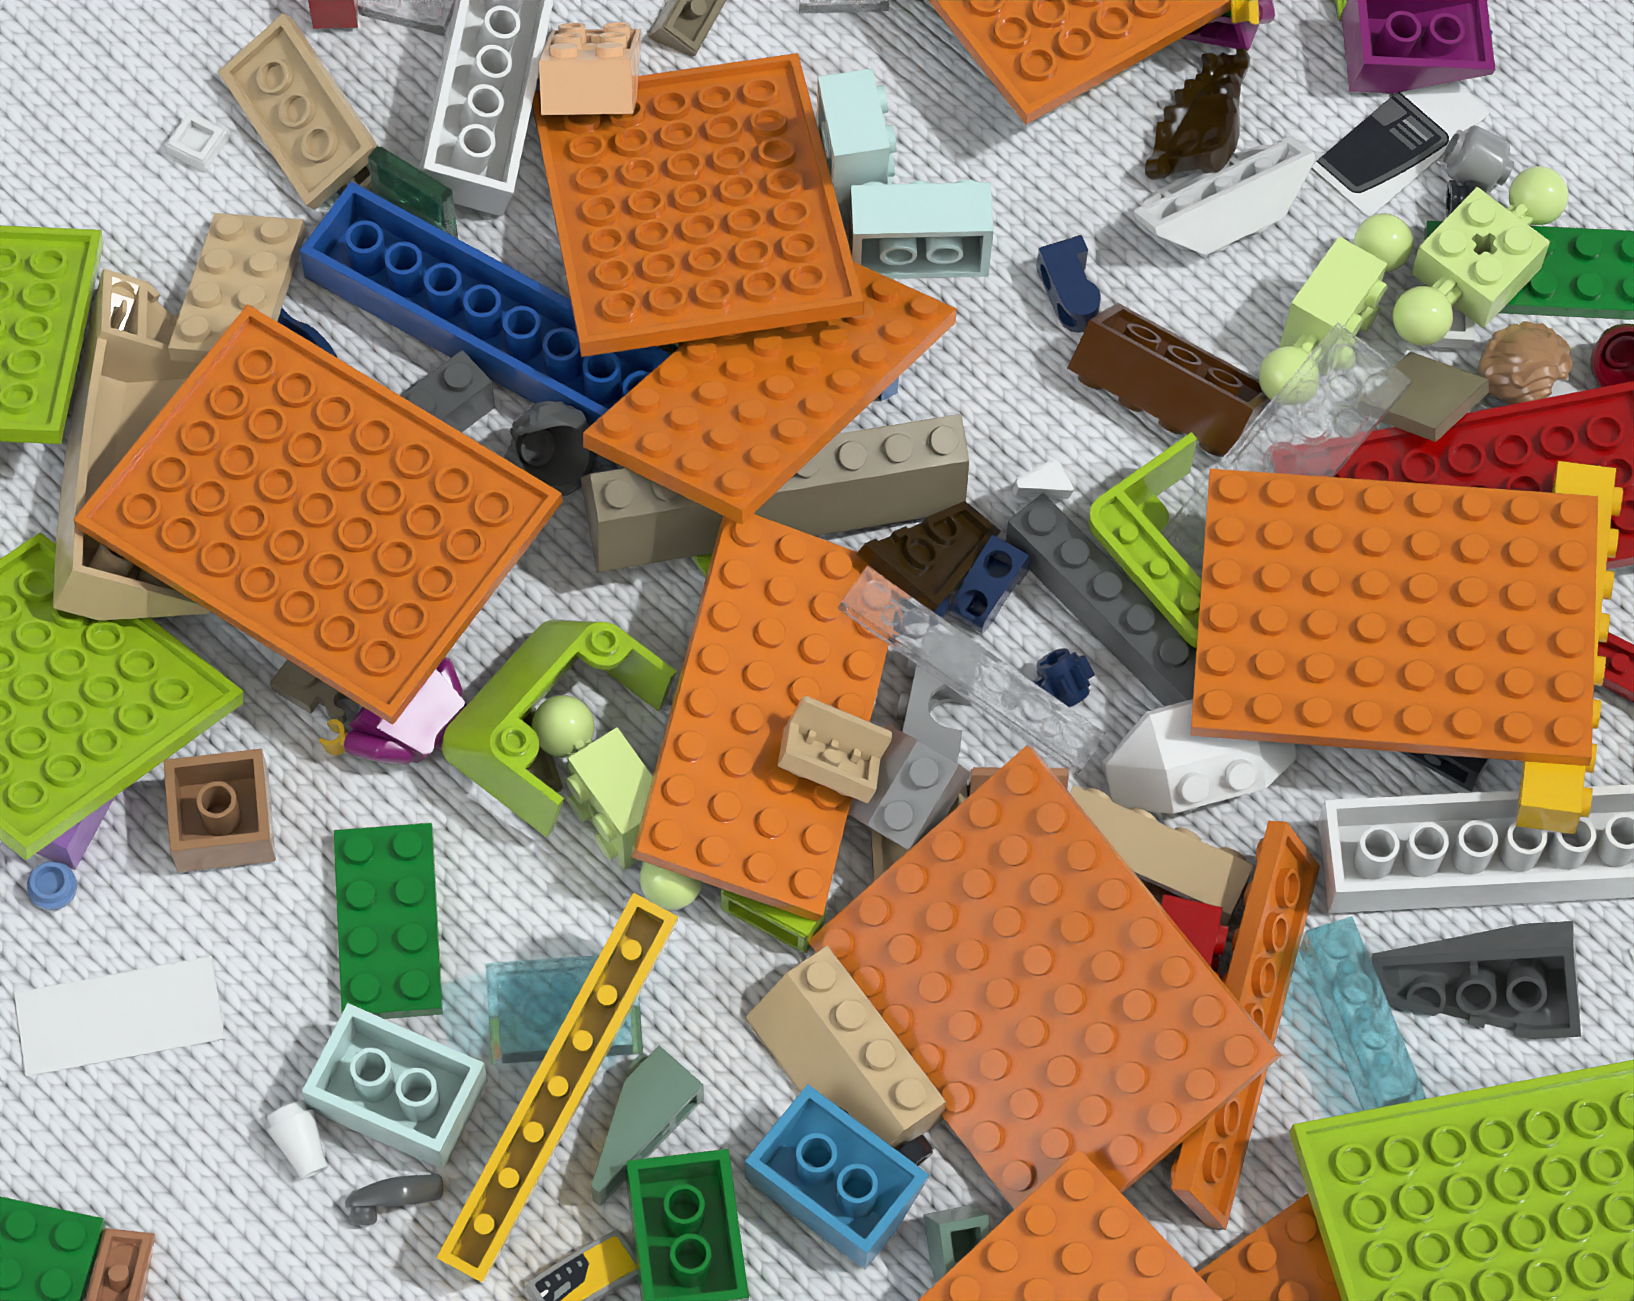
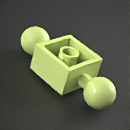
M1534 166L1520 172L1510 186V206L1507 209L1476 187L1419 246L1411 272L1413 276L1426 286L1413 287L1404 292L1396 301L1393 309V324L1400 337L1408 343L1418 346H1427L1440 341L1448 333L1452 325V305L1483 329L1542 267L1550 241L1529 225L1549 224L1559 218L1564 212L1568 203V188L1559 173L1544 166Z
M1386 213L1373 215L1364 220L1358 227L1354 236V244L1340 236L1333 243L1291 302L1279 348L1270 352L1260 366L1259 383L1262 391L1271 401L1283 406H1295L1305 402L1313 395L1318 386L1319 373L1326 377L1336 362L1343 366L1349 359L1357 341L1353 340L1360 329L1367 332L1378 316L1380 308L1377 307V304L1387 288V284L1382 282L1384 273L1395 271L1403 266L1412 253V233L1402 219Z
M558 695L547 699L538 707L532 721V729L538 736L539 746L552 756L568 757L569 777L566 778V783L571 791L568 802L580 821L590 820L598 832L594 835L595 840L606 858L611 860L616 857L624 870L640 861L631 856L653 776L618 727L594 742L591 741L594 735L595 723L590 709L584 702L568 695ZM642 861L640 885L644 895L650 902L663 909L676 910L689 905L699 895L703 882Z

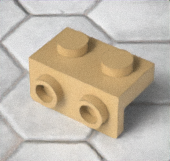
M804 696L783 729L777 766L790 771L798 777L807 778L829 787L841 795L850 796L868 804L876 791L880 759L891 743L892 732L811 697Z

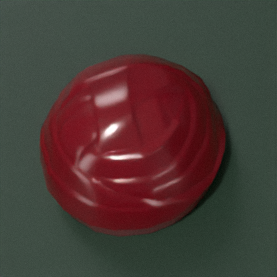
M1634 324L1614 325L1606 329L1596 342L1591 353L1590 366L1592 375L1600 387L1634 381Z

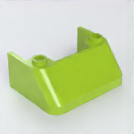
M1191 432L1099 496L1090 508L1088 524L1094 537L1184 640L1197 648L1202 579L1164 538L1163 535L1169 523V513L1165 505L1157 497L1190 473L1197 438Z
M559 619L548 620L542 623L455 717L444 733L442 752L446 760L545 837H548L554 830L564 798L527 770L538 754L539 739L535 731L523 722L524 718L579 658L591 667L607 672L657 711L664 706L677 672L612 623Z

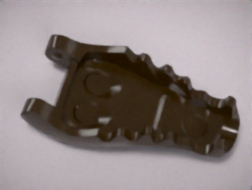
M1245 48L1236 49V54L1228 55L1224 52L1218 56L1214 53L1202 54L1203 68L1201 74H1196L1195 80L1186 79L1184 88L1175 90V106H1165L1163 110L1164 120L1163 122H1157L1153 154L1146 160L1145 174L1149 179H1164L1176 172L1201 169L1206 174L1217 173L1228 163L1236 150L1240 136L1241 84L1250 65V56Z

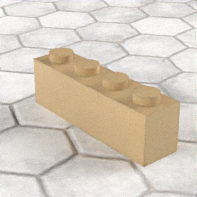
M1073 785L1070 791L1072 797L1158 902L1161 903L1163 895L1166 894L1223 907L1219 925L1229 926L1249 883L1254 864L1246 861V858L1234 849L1228 847L1218 849L1202 842L1201 838L1191 830L1182 827L1173 829L1156 821L1152 814L1136 807L1127 809L1112 802L1107 794L1098 789L1085 788L1084 790Z

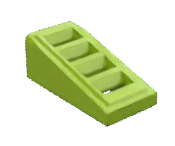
M721 889V908L723 911L802 953L808 952L811 947L809 944L811 937L825 923L826 907L823 916L816 922Z

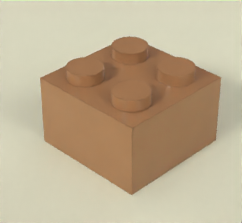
M262 749L175 758L163 761L170 852L178 873L276 861L269 773Z

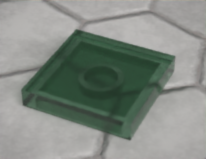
M376 146L368 156L373 193L458 239L452 190L385 148Z

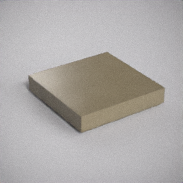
M1410 351L1357 399V410L1359 414L1436 442L1489 393V379Z

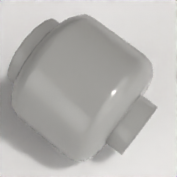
M1476 125L1470 126L1465 131L1457 130L1449 141L1442 161L1447 164V174L1451 179L1463 185L1466 181H1473L1474 187H1478L1484 192L1490 190L1495 184L1502 186L1509 178L1514 166V161L1509 159V142Z

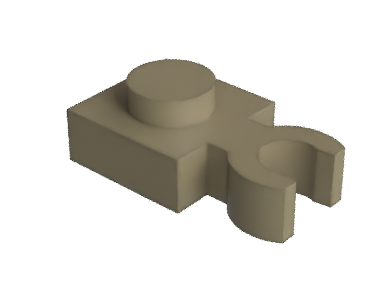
M289 660L285 661L270 681L272 691L308 713L312 714L320 703L326 708L330 719H337L342 724H345L347 721L346 712L336 707V703L341 699H349L353 703L358 704Z

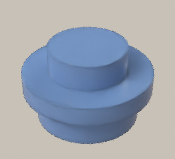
M46 862L37 866L31 872L27 881V892L31 901L37 907L44 910H58L67 906L75 897L77 880L75 874L67 865L60 862Z

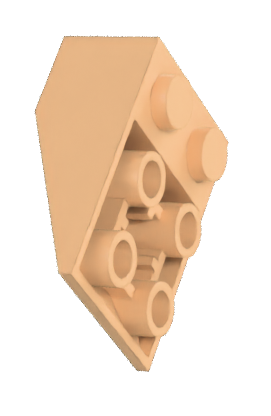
M611 22L604 24L603 29H585V24L564 23L558 26V30H552L539 59L541 115L633 114L637 102L641 29H630V24L626 22Z

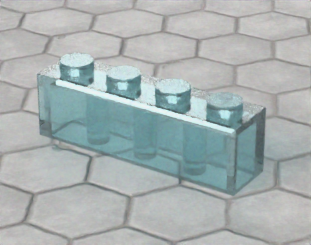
M1353 916L1306 930L1299 953L1362 1110L1426 1099L1427 1097Z

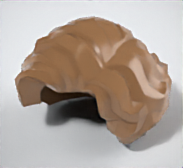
M1523 321L1519 325L1514 323L1505 329L1493 333L1492 338L1488 340V344L1485 345V350L1481 354L1477 371L1478 376L1489 379L1488 395L1497 397L1511 405L1549 397L1552 394L1554 382L1557 380L1566 382L1569 379L1573 362L1570 357L1568 343L1559 334H1556L1552 328H1548L1544 323L1534 324L1529 321Z

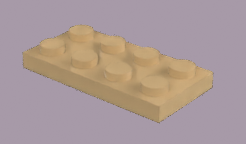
M284 13L218 71L305 205L314 210L382 152L293 18Z
M214 213L168 346L171 361L200 363L247 304L273 320L278 321L300 253L299 250L306 235L303 219Z

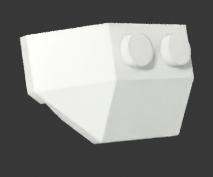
M1292 136L1278 140L1277 144L1260 145L1235 153L1225 167L1217 173L1206 174L1202 170H1198L1156 190L1143 202L1142 206L1137 207L1133 211L1135 219L1155 235L1201 254L1208 255L1223 251L1231 243L1250 234L1260 233L1266 230L1270 224L1285 218L1316 160L1314 152Z
M1193 699L1150 710L1125 735L1114 752L1111 751L1103 760L1109 797L1112 802L1127 809L1136 807L1149 812L1175 814L1266 789L1297 759L1295 744L1190 736Z

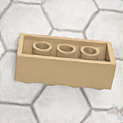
M828 945L788 971L746 1015L745 1020L800 1093L809 1084L835 1105L846 1110L851 1117L897 1151L944 1120L941 1114L945 1111V1099Z

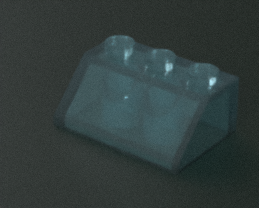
M599 955L485 963L492 1065L543 1061ZM640 994L606 1057L643 1054Z

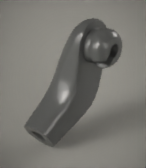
M438 1174L411 1175L388 1178L369 1184L347 1197L345 1207L351 1208L349 1220L353 1225H374L377 1221L376 1207L412 1205L440 1200L444 1190L443 1180Z

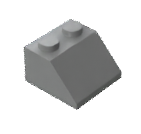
M887 724L884 729L892 732V739L880 759L876 791L868 804L852 797L848 815L910 851L916 843L946 817L971 773L940 752Z

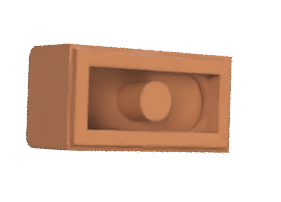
M104 1228L86 1301H144L155 1233Z

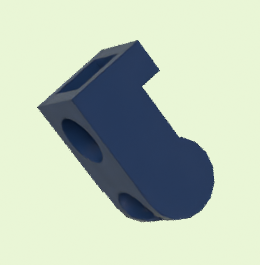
M1082 235L1040 247L1036 270L1060 323L1069 331L1077 333L1084 332L1089 320L1099 314L1101 301L1099 289L1094 283L1087 280L1084 272L1088 248Z
M992 534L964 578V583L951 604L949 615L984 633L993 623L1016 585H1020L1029 572V555Z

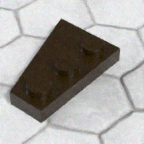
M963 501L928 516L922 523L907 528V526L893 531L889 537L880 541L874 539L864 543L856 555L930 617L973 566L992 534L997 537L1001 530L969 503Z

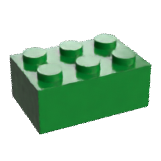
M729 1149L628 1160L626 1163V1186L641 1301H749Z

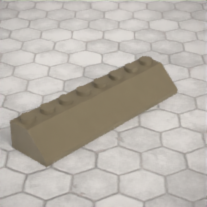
M962 414L839 433L754 514L804 533L819 536L926 518L966 501L969 455ZM627 468L593 473L580 478L597 573L713 553L723 515Z

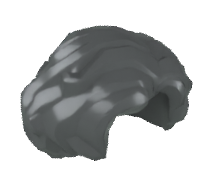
M562 401L538 402L528 411L523 412L522 416L513 422L512 428H510V434L513 438L507 453L504 455V459L562 493V496H568L582 487L580 478L588 475L596 462L597 454L583 447V432L591 424L586 420L582 411L571 405H565Z

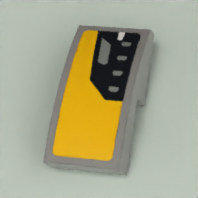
M618 1229L545 1270L529 1281L524 1289L532 1301H598L638 1280L636 1256Z

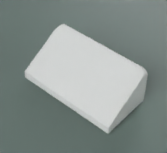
M1054 458L1016 478L1012 491L1015 496L1038 497L1044 493L1048 498L1068 499L1072 495L1074 488L1058 459L1055 460Z

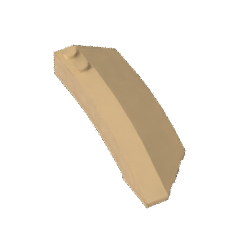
M103 269L99 280L70 423L59 503L53 608L99 621L209 614L210 611L77 529L73 521L74 517L199 364L171 361L168 346L179 313L172 316L158 302L161 294L147 281L108 269Z

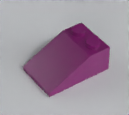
M1348 0L1341 13L1349 92L1393 94L1492 75L1496 70L1487 0Z

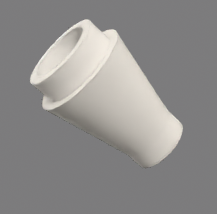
M304 1100L288 1104L267 1116L271 1127L267 1131L296 1169L301 1180L315 1176L329 1167L324 1158L314 1110H308Z

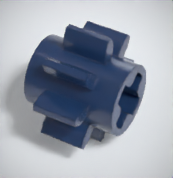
M1061 648L1046 654L1037 662L1036 667L1038 670L1036 673L1038 678L1034 679L1031 683L1041 702L1048 700L1050 705L1056 703L1058 708L1064 709L1080 703L1089 695L1090 689L1088 687L1090 683L1088 679L1092 678L1095 673L1085 655L1078 657L1076 652L1070 654L1068 649Z

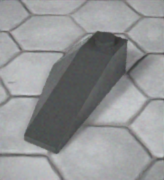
M1573 921L1519 924L1372 953L1376 1003L1430 1016H1436L1441 1013L1468 1020V1025L1484 1028L1485 1024L1512 1030L1515 1036L1527 1039L1581 1037Z

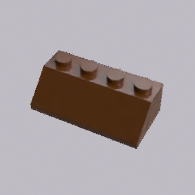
M1120 303L1114 304L1089 320L1067 369L1078 374V380L1084 385L1096 390L1105 389L1118 396V402L1124 407L1135 412L1145 411L1158 418L1159 425L1175 434L1185 433L1188 435L1192 432L1197 440L1200 441L1199 446L1204 451L1218 457L1225 455L1230 458L1239 451L1272 403L1262 391L1259 379Z

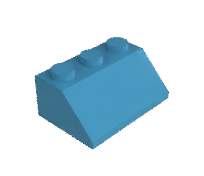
M809 1084L805 1086L745 1160V1180L864 1270L867 1269L897 1231L929 1179L928 1173Z

